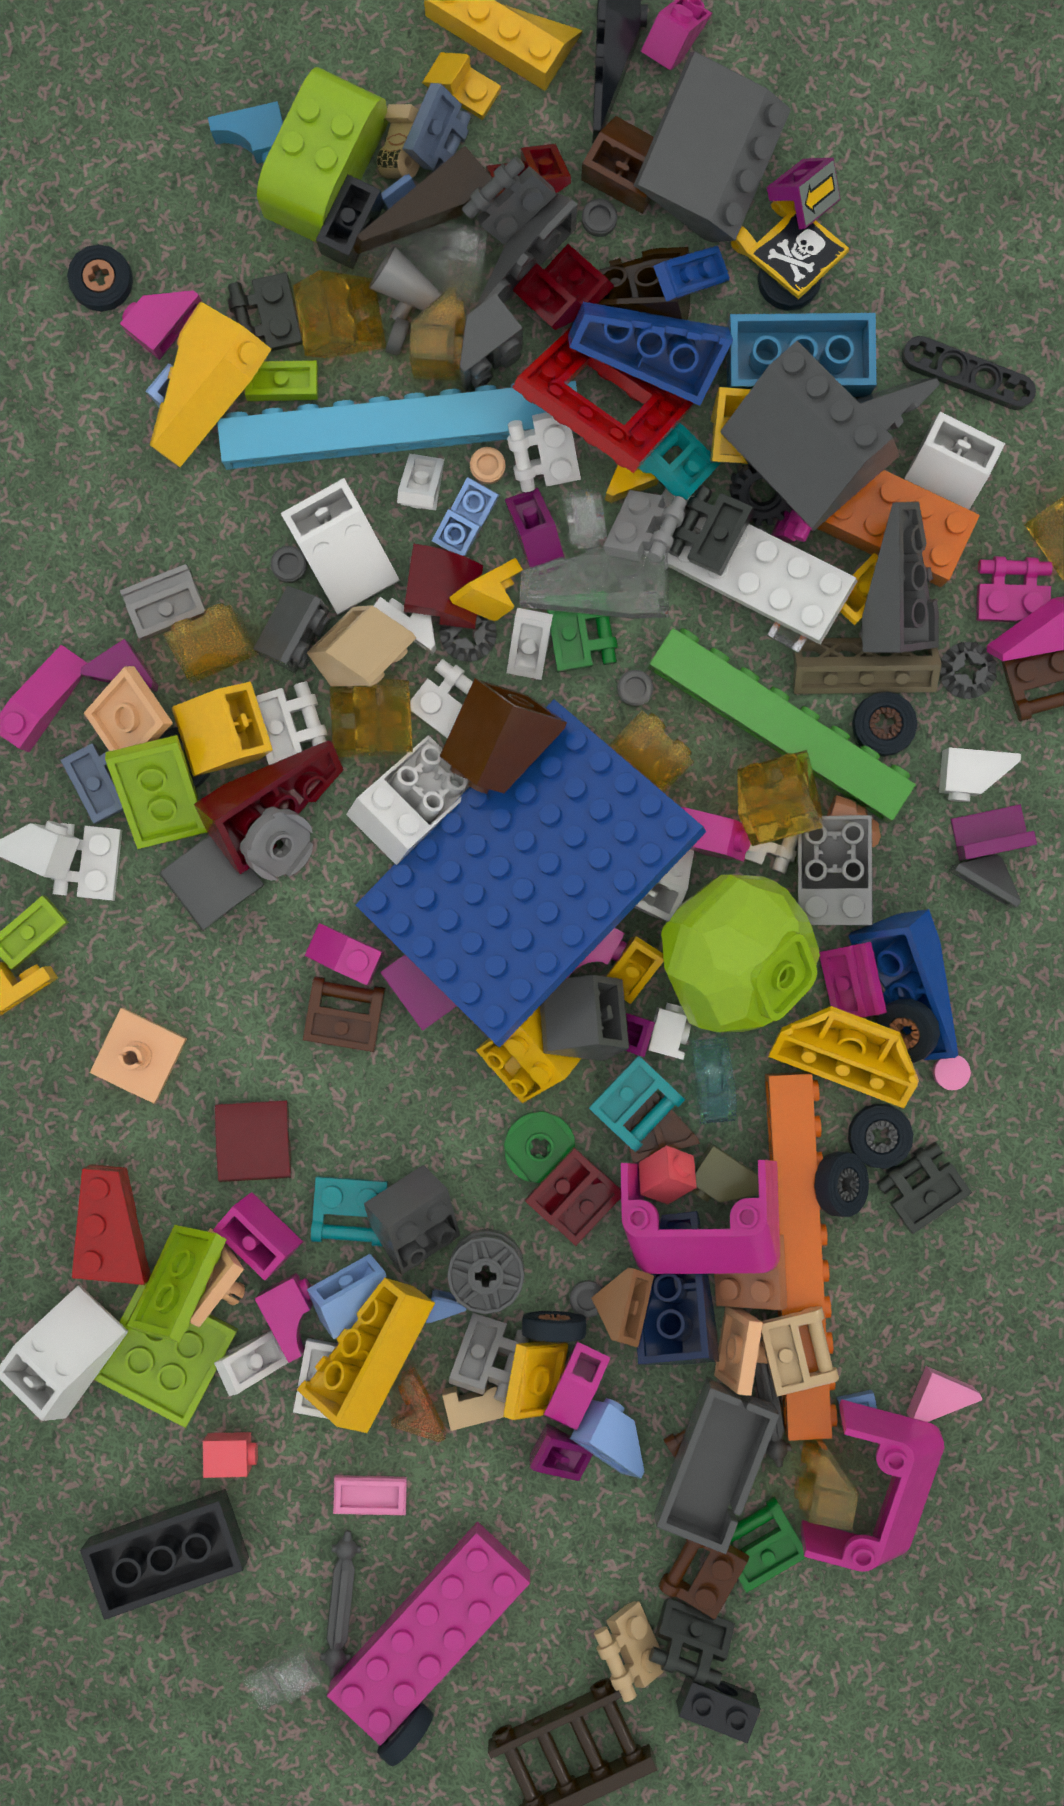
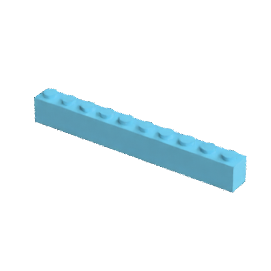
M571 381L568 386L577 392L576 381ZM513 383L511 388L497 389L494 385H484L475 388V392L461 393L459 389H447L441 391L440 395L428 397L424 393H410L400 400H390L389 397L380 396L373 397L368 400L369 403L354 404V401L342 400L334 402L333 407L319 408L316 404H305L298 406L296 411L283 412L281 408H268L262 410V414L248 416L246 412H231L226 415V418L219 419L217 423L221 462L227 470L507 440V437L510 435L508 429L509 422L520 420L522 421L524 431L534 429L532 415L545 413L546 411L536 404L528 402L522 394L512 388Z

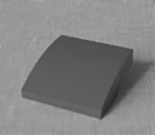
M210 835L180 856L159 874L202 931L224 917L235 906L253 895L264 885L251 868L242 874L236 872Z

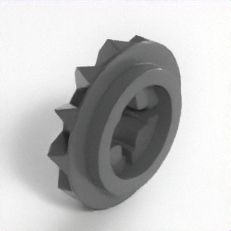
M477 615L475 626H482L474 632L475 646L466 637L454 640L462 632L461 627L441 625L439 630L441 643L446 652L455 659L466 662L479 660L486 656L495 644L497 635L495 622Z
M961 642L952 646L943 655L940 679L943 686L952 695L963 699L977 698L989 691L997 678V662L991 654L987 653V648H984L977 642ZM964 660H969L970 665L983 666L973 673V680L969 679L967 674L961 675L960 673L955 675V672L965 666Z

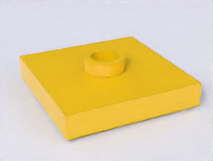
M539 1341L516 1344L503 1417L518 1420L545 1416L543 1414L565 1367L568 1351L567 1342Z

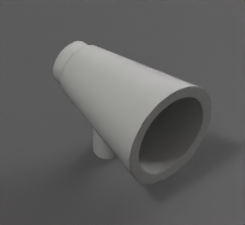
M395 246L388 252L369 285V289L400 301L391 314L394 320L397 317L405 320L413 307L422 311L427 310L432 314L443 297L438 292V289Z

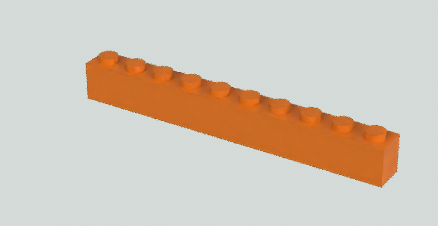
M809 1072L765 1074L769 1160L777 1161L779 1234L784 1235L787 1308L778 1310V1317L800 1312L806 1308L821 1306L825 1317L822 1320L829 1353L833 1354L832 1333L826 1332V1318H831L832 1314L831 1301L829 1296H824V1282H829L830 1277L828 1260H822V1246H826L828 1241L826 1224H820V1210L822 1209L816 1199L814 1188L815 1174L819 1163L823 1160L822 1152L816 1151V1137H821L822 1132L820 1116L814 1115V1101H819L820 1096L818 1080L812 1079V1074ZM808 1324L799 1326L809 1373H813L818 1370ZM835 1382L782 1395L784 1433L788 1441L832 1439V1427H837L838 1423L836 1405H830V1391L835 1390Z

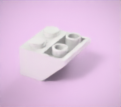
M939 412L931 422L904 479L969 510L990 476L1005 443Z

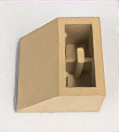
M373 605L352 607L307 654L330 686L370 687L382 680L385 676L384 671L392 663L399 661L407 654V647L416 637L410 630Z

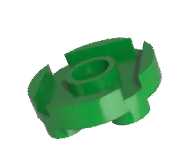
M546 1111L529 1112L522 1115L510 1126L504 1142L507 1164L514 1174L522 1180L541 1183L575 1147V1137L570 1126L558 1115ZM537 1138L540 1141L547 1139L549 1141L546 1147L549 1153L543 1157L540 1153L534 1156L531 1153L534 1147L531 1142L533 1139Z

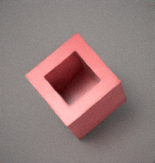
M666 1145L638 1163L640 1195L668 1205L697 1188L694 1155Z
M251 1432L208 1433L203 1440V1478L247 1477L252 1469V1465H257L258 1444L251 1443Z

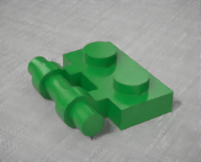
M605 592L591 594L593 607L583 608L581 594L545 600L547 613L553 614L550 633L557 673L592 667L591 653L601 652L603 665L617 663L615 649L618 648L617 638L612 635L610 618L613 614L611 605H607ZM596 620L599 639L588 640L585 621Z

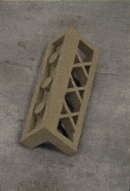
M808 638L793 639L792 652L795 665L793 693L936 692L941 671L938 648L923 649L928 650L929 656H916L911 651L891 653V656H880L874 652H863L861 638H824L821 645ZM802 651H815L820 656L803 657ZM851 651L857 655L845 657L839 654V652Z

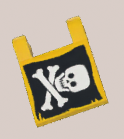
M773 201L771 208L778 216L784 218L758 242L755 241L746 228L741 226L736 240L731 241V247L736 252L749 257L799 299L849 253V247L816 220L806 229H799L794 201Z

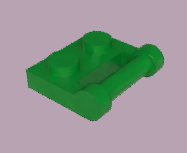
M775 1496L765 1501L766 1506L738 1522L730 1545H732L736 1540L772 1519H775L779 1527L740 1549V1551L750 1556L738 1578L746 1593L807 1558L804 1557L802 1542Z

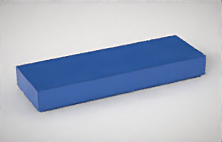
M718 245L666 260L653 266L666 302L730 280Z

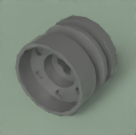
M494 1229L475 1230L461 1238L452 1251L447 1273L449 1289L457 1302L469 1311L481 1314L500 1312L513 1304L522 1290L525 1266L522 1251L514 1239L504 1232ZM487 1265L490 1272L496 1273L490 1276V1281H483L482 1275L476 1274L482 1271V1266Z

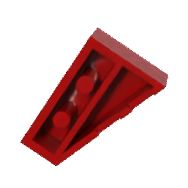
M91 1164L82 1169L72 1278L145 1285L151 1276L126 1167Z

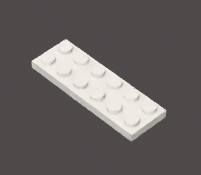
M666 488L662 494L665 507L671 505L675 497ZM700 517L692 532L699 534L707 518ZM748 524L721 576L689 562L687 556L692 548L690 546H684L679 557L673 556L670 553H664L660 563L820 645L857 583L856 577ZM656 525L653 533L659 531L661 525ZM644 550L643 554L648 556L649 551Z

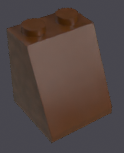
M474 678L440 757L451 765L449 770L452 773L470 780L468 785L474 790L488 794L489 790L505 793L565 729L567 722L527 694Z

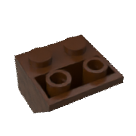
M615 116L599 132L582 163L581 180L644 214L651 198L636 188L634 183L654 136Z

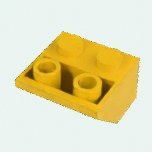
M251 681L219 688L172 707L193 777L259 761L273 750Z
M540 1006L501 1047H498L488 1038L476 1049L487 1065L492 1068L521 1103L566 1079L582 1059L544 1053Z

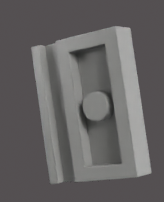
M187 564L120 590L138 638L141 641L208 614Z

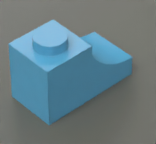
M278 101L211 116L208 117V122L216 144L229 143L239 145L254 155L257 164L262 162L264 164L283 124V118Z

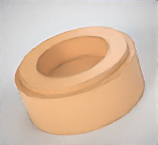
M483 447L472 455L470 470L478 482L493 484L498 482L505 473V459L499 450L492 447Z

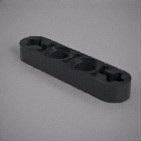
M913 337L902 350V361L911 371L929 378H937L939 382L1012 410L1024 409L1035 397V384L1026 375L928 337ZM918 346H922L924 348L923 354L933 358L936 351L941 353L935 363V368L932 369L929 366L933 360L923 357L920 362H916L913 360L914 353L910 352V349L915 350ZM949 358L957 360L961 367L960 374L956 376L947 375L942 368L943 361ZM981 371L990 373L994 379L993 387L989 389L979 387L975 380L976 374ZM1004 377L1007 379L1004 386L1014 389L1020 384L1023 386L1022 392L1027 397L1022 396L1017 401L1013 399L1014 392L1004 388L1001 395L997 394L996 391L1002 384Z

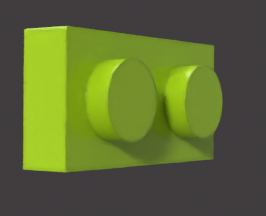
M317 360L264 361L245 388L246 400H318Z
M42 895L0 931V957L11 970L16 969L69 922L49 898Z

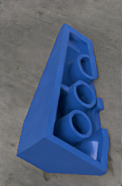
M930 910L899 913L873 923V925H868L851 932L848 935L851 945L866 942L872 943L879 979L886 990L883 992L885 1005L897 999H914L925 1004L934 1013L939 1023L940 1036L937 1046L924 1060L956 1058L959 1054L941 942ZM904 1026L903 1030L906 1035L911 1034L913 1031L911 1029L912 1026Z

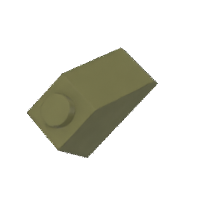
M710 1143L695 1165L697 1188L692 1190V1192L706 1202H709L711 1197L718 1202H725L759 1195L758 1174Z

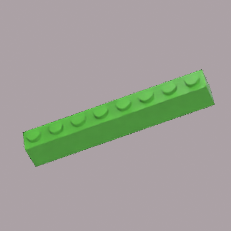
M672 628L648 666L649 670L847 798L855 801L858 805L865 807L866 810L886 823L894 820L916 786L915 783L908 780L911 775L907 771L894 764L888 767L878 760L880 755L868 746L862 745L860 748L848 741L850 735L834 725L829 729L818 721L820 716L805 706L798 709L788 702L790 697L780 689L773 686L770 690L758 683L760 678L749 669L741 667L740 670L736 669L728 663L730 659L723 652L715 648H711L710 651L698 644L700 639L692 632L681 628L680 631Z

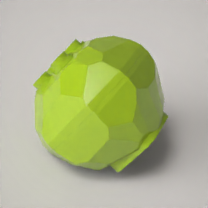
M717 876L681 904L661 931L665 971L689 1023L701 1029L714 1032H745L780 1020L811 989L817 977L816 965L820 957L819 947L806 913L786 888L764 876Z

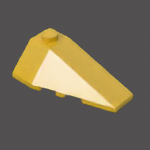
M199 302L180 331L177 341L179 347L173 367H170L168 379H170L164 402L160 404L150 441L152 448L178 467L184 464L242 393L272 350L244 326L203 302Z

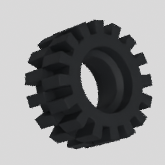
M740 463L737 466L738 472L737 474H732V484H729L731 498L754 508L755 512L751 520H754L755 526H761L762 521H766L768 526L773 525L774 518L777 517L781 521L785 518V511L788 513L792 511V508L777 492L772 499L766 502L753 500L749 495L750 487L756 480L763 477L749 463L745 466Z

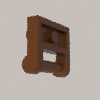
M1064 650L1001 661L1018 721L1031 719L1033 714L1064 706V691L1030 701L1026 699L1024 693L1027 690L1064 680Z
M314 976L303 1040L375 1052L385 988L374 986L373 990L325 982V978ZM328 996L370 1003V1012L366 1014L321 1006L322 997Z
M686 1539L687 1541L670 1572L663 1575L658 1586L664 1594L680 1598L715 1620L750 1556L732 1545H729L727 1553L724 1554ZM699 1548H704L709 1551V1554L694 1581L689 1585L682 1579Z

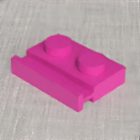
M871 942L819 952L831 1006L862 1018L887 1012Z

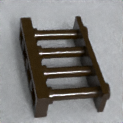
M609 1678L594 1683L590 1688V1692L512 1728L510 1724H507L492 1733V1738L488 1739V1754L492 1759L504 1753L524 1796L523 1803L519 1806H583L657 1771L656 1757L650 1744L641 1747L635 1743L616 1702L622 1696L619 1690L616 1691ZM603 1707L623 1750L620 1758L609 1763L607 1760L602 1759L583 1717ZM569 1722L590 1765L588 1773L577 1778L569 1774L550 1731ZM535 1738L538 1739L557 1781L556 1788L546 1793H542L540 1790L537 1791L517 1748Z

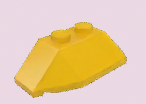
M833 1006L782 1027L768 1057L901 1108H905L919 1082L900 1032Z

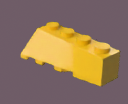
M424 0L425 16L544 91H546L583 33V30L500 4L495 0Z
M384 1277L357 1312L358 1320L350 1329L344 1328L337 1337L339 1342L337 1347L329 1357L323 1356L315 1366L317 1370L310 1381L304 1380L297 1391L336 1427L368 1433L435 1302L412 1285Z

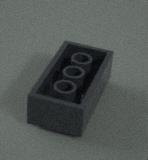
M226 1489L93 1535L88 1538L80 1549L104 1620L244 1570L249 1559V1554Z

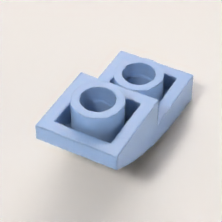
M467 477L451 509L447 510L432 542L448 551L465 556L500 494Z

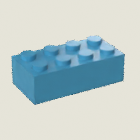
M876 313L730 314L727 327H729L733 342L726 353L728 388L752 389L767 367L796 341L853 397L870 395L877 385Z

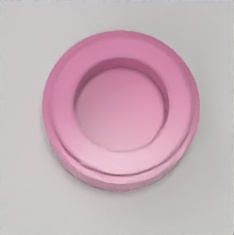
M959 1055L956 1058L937 1059L933 1066L934 1080L939 1086L947 1090L961 1089L970 1079V1066Z

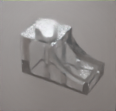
M595 487L560 493L570 543H578V548L580 549L599 546V540L607 538L601 494Z
M304 1639L246 1675L243 1681L260 1709L264 1711L282 1701L288 1700L290 1704L319 1686L325 1669L307 1639Z

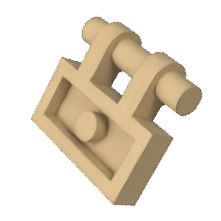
M633 1601L625 1605L606 1620L611 1630V1635L607 1627H601L594 1632L599 1644L596 1649L601 1660H606L612 1674L610 1677L611 1683L616 1691L619 1690L624 1702H629L637 1696L632 1683L637 1688H645L664 1672L661 1670V1665L649 1661V1655L653 1646L659 1649L660 1647L640 1601ZM619 1652L622 1655L625 1665H623L622 1660L618 1654Z

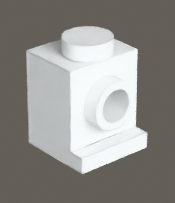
M667 1003L665 1009L657 1007L654 1017L655 1025L647 1050L684 1059L685 1052L678 1049L680 1043L686 1045L691 1024L686 1023L687 1017L682 1006Z

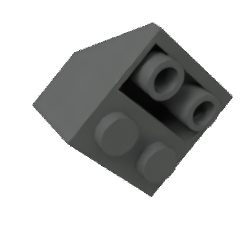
M496 293L466 316L460 360L461 382L465 391L472 388V385L475 388L486 385L493 377L489 371L491 368L496 370L501 365L504 368H508L521 357L519 351L523 349V328Z
M287 586L253 649L259 655L296 674L299 667L305 669L311 658L307 652L310 650L315 637L321 638L325 634L331 621L327 617L329 610L322 599Z
M598 975L566 978L540 1005L543 1051L545 1054L605 1061L629 1049L622 979Z
M424 1165L364 1203L371 1228L401 1275L420 1265L426 1258L441 1248L448 1246L453 1240L461 1236L448 1189Z

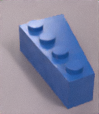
M588 302L582 303L568 333L569 348L699 406L733 342L729 327Z

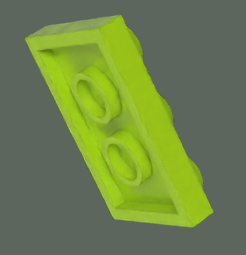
M177 735L105 752V761L137 849L207 833L194 806V803L199 801Z
M174 1225L127 1326L139 1332L180 1343L183 1334L190 1325V1319L198 1301L205 1292L206 1284L213 1268L221 1257V1251L227 1239L217 1233Z

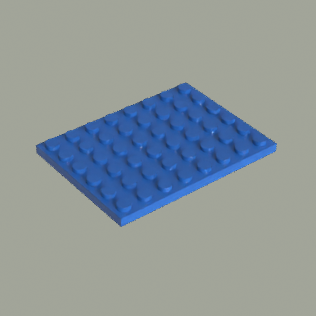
M555 699L546 708L566 721V727L505 793L489 790L488 794L469 787L460 796L461 802L400 863L394 864L356 904L498 1047H501L706 833L705 828Z

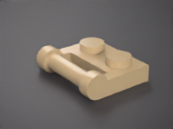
M821 1306L806 1308L800 1312L762 1321L761 1337L774 1392L777 1397L834 1383L839 1380L837 1368L832 1366L822 1324V1320L825 1317ZM807 1324L818 1370L813 1373H809L798 1328Z

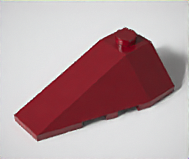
M327 740L223 784L194 803V806L206 831L236 872L242 874L250 867L246 863L245 856L240 851V844L246 837L252 824L262 816V813L269 807H277L278 809H289L299 814L309 802H316L344 769L333 743Z

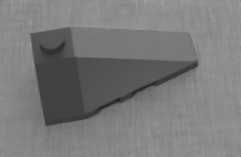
M937 378L915 379L856 400L887 431L899 428L904 422L901 415L918 408L940 383Z

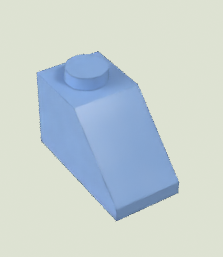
M371 1254L307 1289L320 1322L333 1339H336L344 1328L350 1329L358 1320L357 1312L384 1277H387L383 1268Z
M605 1398L604 1402L592 1400L577 1431H573L570 1439L621 1474L642 1478L645 1471L635 1421L623 1413L625 1408L614 1400Z

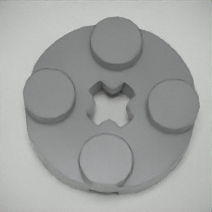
M269 807L248 830L246 837L240 844V851L245 856L248 866L260 877L271 881L278 880L276 877L284 874L290 877L306 864L312 853L313 843L310 842V832L313 833L312 828L303 817L292 810ZM281 839L284 843L281 849H273L275 842Z

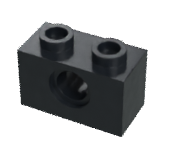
M347 174L316 238L322 255L354 269L360 256L353 249L356 237L379 217L384 207L380 189Z
M687 1675L676 1700L679 1717L747 1744L761 1710L757 1695L753 1692L722 1680L718 1687L706 1682L704 1685L693 1682L692 1677Z

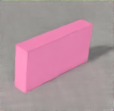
M335 1475L333 1514L406 1515L407 1477Z

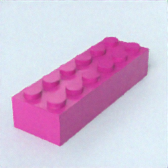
M477 1521L331 1680L327 1697L381 1746L530 1584V1570Z

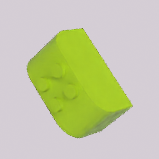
M319 67L312 69L305 78L260 173L257 186V200L263 217L316 242V238L347 174L359 180L363 177L389 123L385 119L387 113L386 100Z

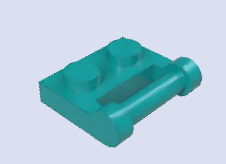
M678 423L639 469L644 473H652L666 487L668 492L675 497L680 496L687 500L721 462L711 461V452L684 425ZM673 446H679L683 452L669 465L662 457Z
M637 1055L589 1106V1109L634 1152H637L643 1145L641 1141L675 1105L679 1107L685 1099L646 1061ZM659 1089L665 1096L630 1132L624 1124Z
M316 1176L311 1242L333 1239L372 1242V1246L383 1247L372 1228L325 1225L324 1217L325 1214L368 1217L364 1203L387 1189L388 1181Z

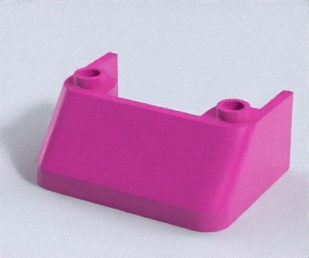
M758 1160L759 1198H744L734 1204L730 1212V1229H659V1214L656 1207L649 1201L644 1200V1196L640 1195L639 1165L635 1163H621L622 1224L637 1266L649 1274L767 1273L773 1270L780 1260L777 1161Z
M841 1399L839 1408L844 1435L878 1443L876 1450L878 1467L884 1473L892 1475L872 1536L858 1535L802 1520L800 1528L804 1557L866 1572L903 1555L909 1550L944 1451V1441L941 1431L932 1423Z

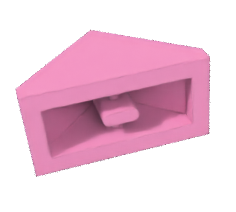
M926 1366L906 1413L910 1418L929 1422L982 1401V1397L972 1385Z

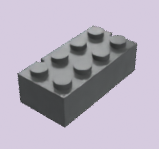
M706 1378L654 1512L657 1528L721 1553H727L738 1524L735 1514L740 1516L742 1514L779 1418V1413L774 1404L754 1396L742 1395V1398H740L739 1394H736L726 1385Z

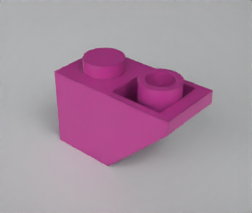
M674 0L658 13L641 52L671 71L681 63L708 22L712 12L704 8L705 5L701 0Z
M577 1342L571 1351L543 1415L577 1431L611 1357Z

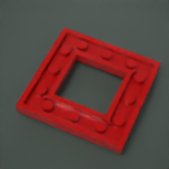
M570 327L517 377L512 388L522 394L528 402L536 404L553 416L558 423L566 425L583 437L589 445L597 447L610 456L616 464L634 473L685 417L694 403L569 348L568 333L571 329ZM587 365L596 370L603 379L611 381L623 389L630 398L644 404L625 425L568 386Z

